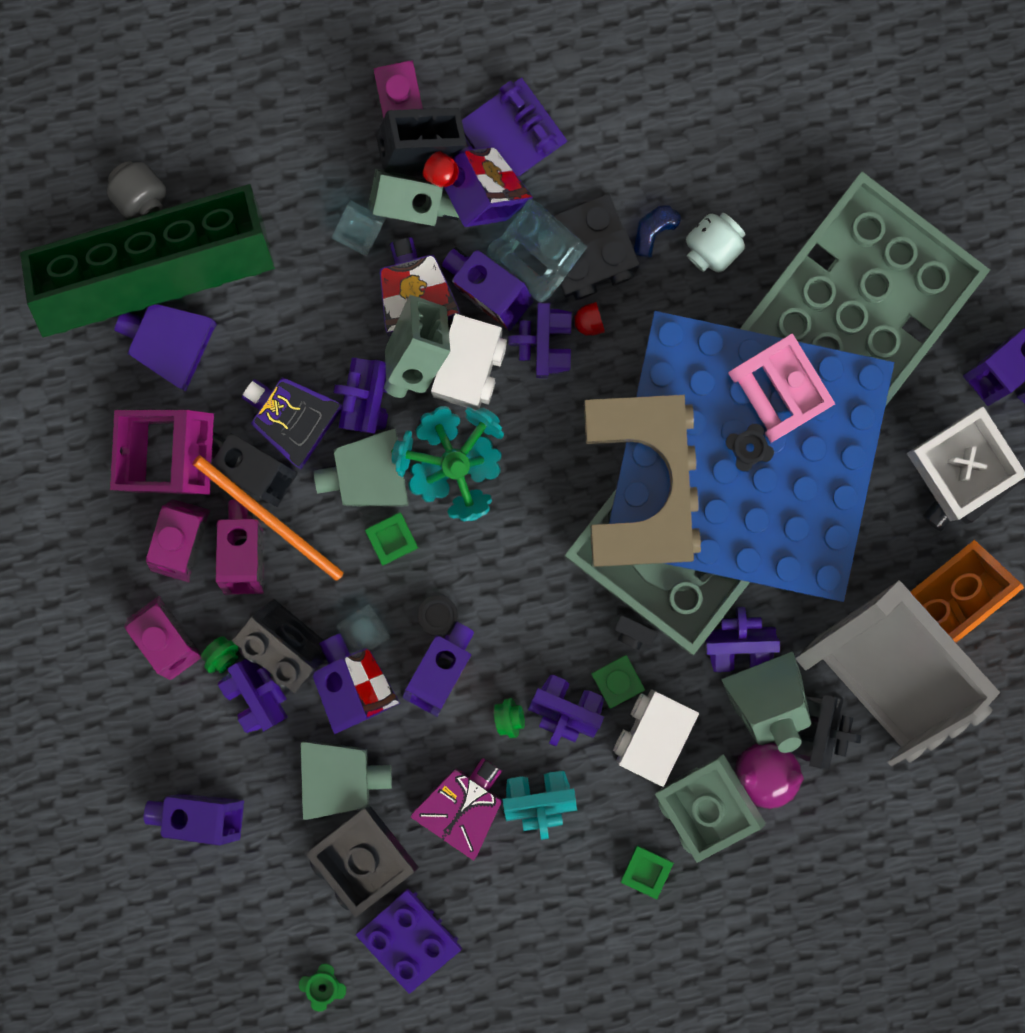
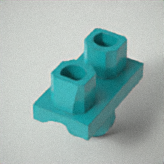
M564 771L545 774L546 793L530 795L528 777L507 779L506 798L503 799L506 821L522 819L524 831L540 829L541 840L549 839L547 827L563 825L561 813L577 811L574 788L570 789Z

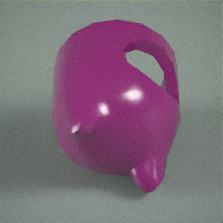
M770 742L765 745L755 743L743 750L736 760L734 772L757 807L773 809L784 806L793 800L804 780L800 763L792 752H780L776 743Z

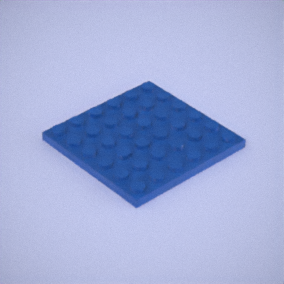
M654 311L636 397L685 395V405H693L694 429H687V445H695L696 470L689 471L690 487H697L698 512H691L692 528H699L701 552L693 553V562L663 564L844 602L895 362L798 342L835 402V405L770 443L764 433L763 436L767 444L774 449L773 458L768 462L760 461L752 465L749 471L743 472L737 469L735 465L737 459L733 451L726 447L727 437L732 433L740 434L747 431L751 424L761 425L764 428V432L768 430L739 382L734 383L728 372L784 338ZM761 367L754 371L752 374L780 420L784 421L792 415L764 369ZM626 442L609 524L634 523L647 520L659 512L665 504L670 490L669 472L660 455L650 447L636 442ZM747 444L746 450L749 452L753 451L754 446Z

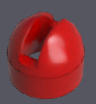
M440 151L431 155L423 170L425 180L438 187L453 185L459 175L458 164L455 160Z
M597 302L582 306L575 315V326L584 335L595 336L605 333Z

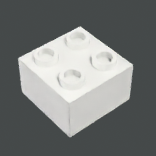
M455 313L449 331L451 351L436 374L431 392L434 398L479 410L481 403L487 405L490 403L496 383L495 378L490 377L493 365L501 366L507 347V340L502 338L501 327Z
M984 407L970 412L907 453L950 521L961 519L1025 478L1023 467Z
M651 689L648 696L642 693L639 695L631 712L632 717L636 718L630 732L622 730L613 751L618 755L616 761L619 766L664 787L699 713Z

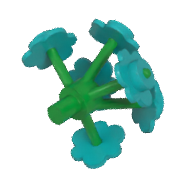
M440 406L433 412L422 415L420 419L422 424L416 428V435L420 440H428L430 445H437L441 442L445 450L442 456L438 457L411 451L413 446L412 432L406 430L403 441L397 440L391 450L392 464H396L398 476L403 477L405 470L409 467L410 460L421 462V464L416 463L411 466L410 473L413 477L410 478L408 487L413 494L421 495L425 502H432L435 498L446 497L450 491L446 480L448 478L456 479L462 496L453 499V505L447 510L448 516L453 519L460 518L464 522L473 521L489 512L488 504L492 502V497L489 494L483 495L481 490L469 491L464 476L471 474L474 482H482L485 478L491 480L499 476L500 465L498 461H500L502 454L499 449L493 448L492 441L489 438L480 436L484 432L487 435L502 439L504 433L501 431L502 427L499 425V418L492 411L485 408L475 411L467 407L465 417L477 427L461 450L452 447L450 440H453L458 434L456 426L460 424V417L457 414H452L449 407Z

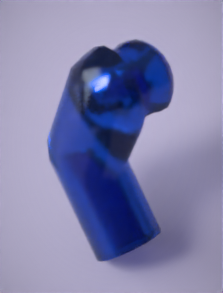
M662 205L642 217L638 223L634 243L635 254L651 258L656 235L664 230H675L681 221L680 213L668 205Z

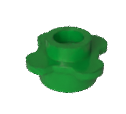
M327 963L321 964L317 972L311 976H303L299 981V989L306 993L311 1001L312 1009L318 1012L326 1010L327 1005L335 999L344 998L347 990L345 984L340 983L335 977L334 967ZM320 984L326 985L325 991L319 990Z

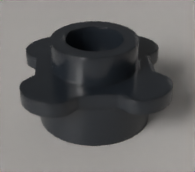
M751 424L747 431L740 434L732 433L726 439V447L733 451L737 459L735 465L740 471L747 472L752 468V465L760 461L768 462L773 458L774 449L767 444L763 436L764 428L761 425ZM752 444L754 446L753 451H747L746 445Z

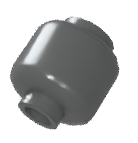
M124 162L117 166L108 177L107 196L126 219L130 220L163 209L162 203L166 197V187L145 163Z

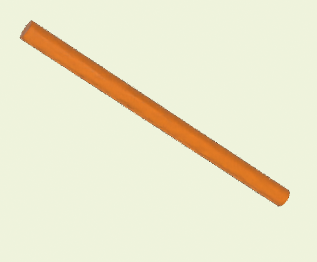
M201 455L195 458L192 463L193 466L335 581L342 577V570Z

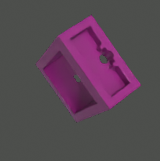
M114 410L110 490L135 493L210 494V479L193 466L192 463L197 456L201 455L211 464L214 414L191 410ZM149 424H174L171 482H145Z

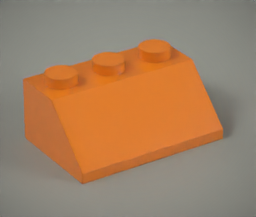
M973 540L910 592L954 642L957 643L1024 589L1019 580L977 541Z

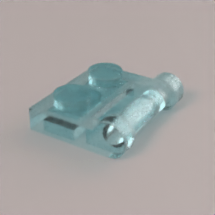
M529 198L504 234L489 245L487 254L496 263H503L529 287V293L538 302H544L552 296L584 253L587 246L538 202ZM520 243L548 268L543 276H539L514 253V250Z

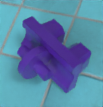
M538 303L537 336L531 335V321H519V335L508 336L507 345L519 346V361H531V347L537 346L536 378L548 379L549 374L570 372L571 349H549V334L571 335L572 312L550 309V303Z
M352 357L346 386L334 385L333 393L344 396L338 428L375 434L376 430L386 428L388 413L386 409L380 408L382 395L387 393L384 389L386 382V364L384 361Z
M745 606L736 607V618L721 619V629H714L704 641L714 672H730L734 670V654L749 653V667L752 668L774 659V652H780V640L777 638L776 628L762 627L761 617L747 618Z
M247 659L227 668L229 673L218 682V687L228 700L240 694L243 695L249 708L237 714L244 732L249 733L261 728L265 731L288 718L280 704L287 698L280 686L272 680L269 671L264 667L259 668L257 663H252Z
M550 675L543 687L537 689L528 708L529 711L543 716L539 727L552 732L549 744L556 747L561 737L576 742L579 733L594 738L604 719V716L600 715L604 697L592 691L584 690L578 705L564 700L570 683L560 677Z

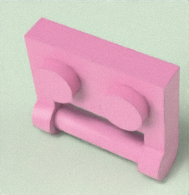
M793 333L728 372L734 383L739 382L768 430L764 433L770 443L835 405V402ZM761 367L792 415L784 421L780 420L752 374Z

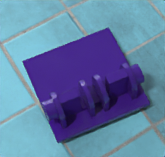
M522 77L514 83L512 81L507 82L499 89V94L462 119L464 134L474 148L494 147L518 177L568 142Z
M406 888L394 902L361 929L356 936L410 994L463 948L457 943L459 938L457 936L453 937L441 925L442 920L440 918L436 920L432 915L434 911L432 909L428 911L426 906L416 897L418 895L417 892L412 893Z

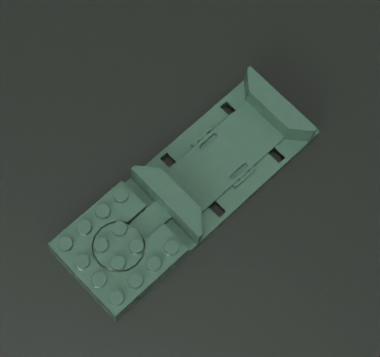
M861 172L740 329L779 338H785L793 333L798 342L895 362L886 401L887 405L983 281L990 269L868 175ZM815 244H818L836 258L827 270L807 256ZM910 317H913L931 331L922 343L902 329ZM615 489L564 557L681 648L694 655L750 582L663 563L592 567L590 526L609 524Z

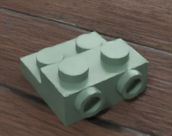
M724 754L672 780L655 793L661 812L666 818L671 820L679 833L683 848L692 854L697 863L755 833L766 824Z

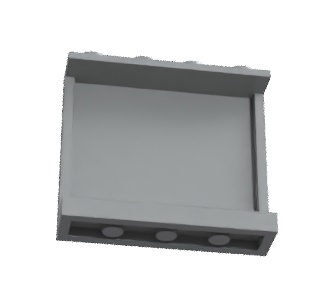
M900 580L821 633L796 657L797 662L805 671L823 659L895 739L901 748L888 761L890 766L904 759L909 763L914 761L927 748L932 751L938 747L948 735L952 739L958 736L969 726L970 722L973 726L978 725L993 711L989 705L1000 694L997 688Z

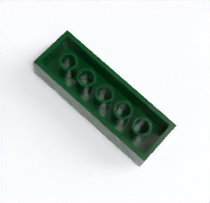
M251 184L20 252L27 305L42 338L65 333L71 329L95 322H102L111 317L142 310L148 306L172 299H179L185 295L219 287L232 281L256 276L262 272L275 269L264 221Z

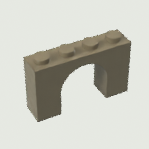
M685 395L585 400L586 444L636 442L646 445L660 455L667 466L670 476V490L667 500L660 511L653 517L634 523L596 524L590 526L592 567L693 562V553L701 552L699 528H692L691 512H698L697 487H690L689 471L696 470L695 445H687V429H694L693 405H685Z

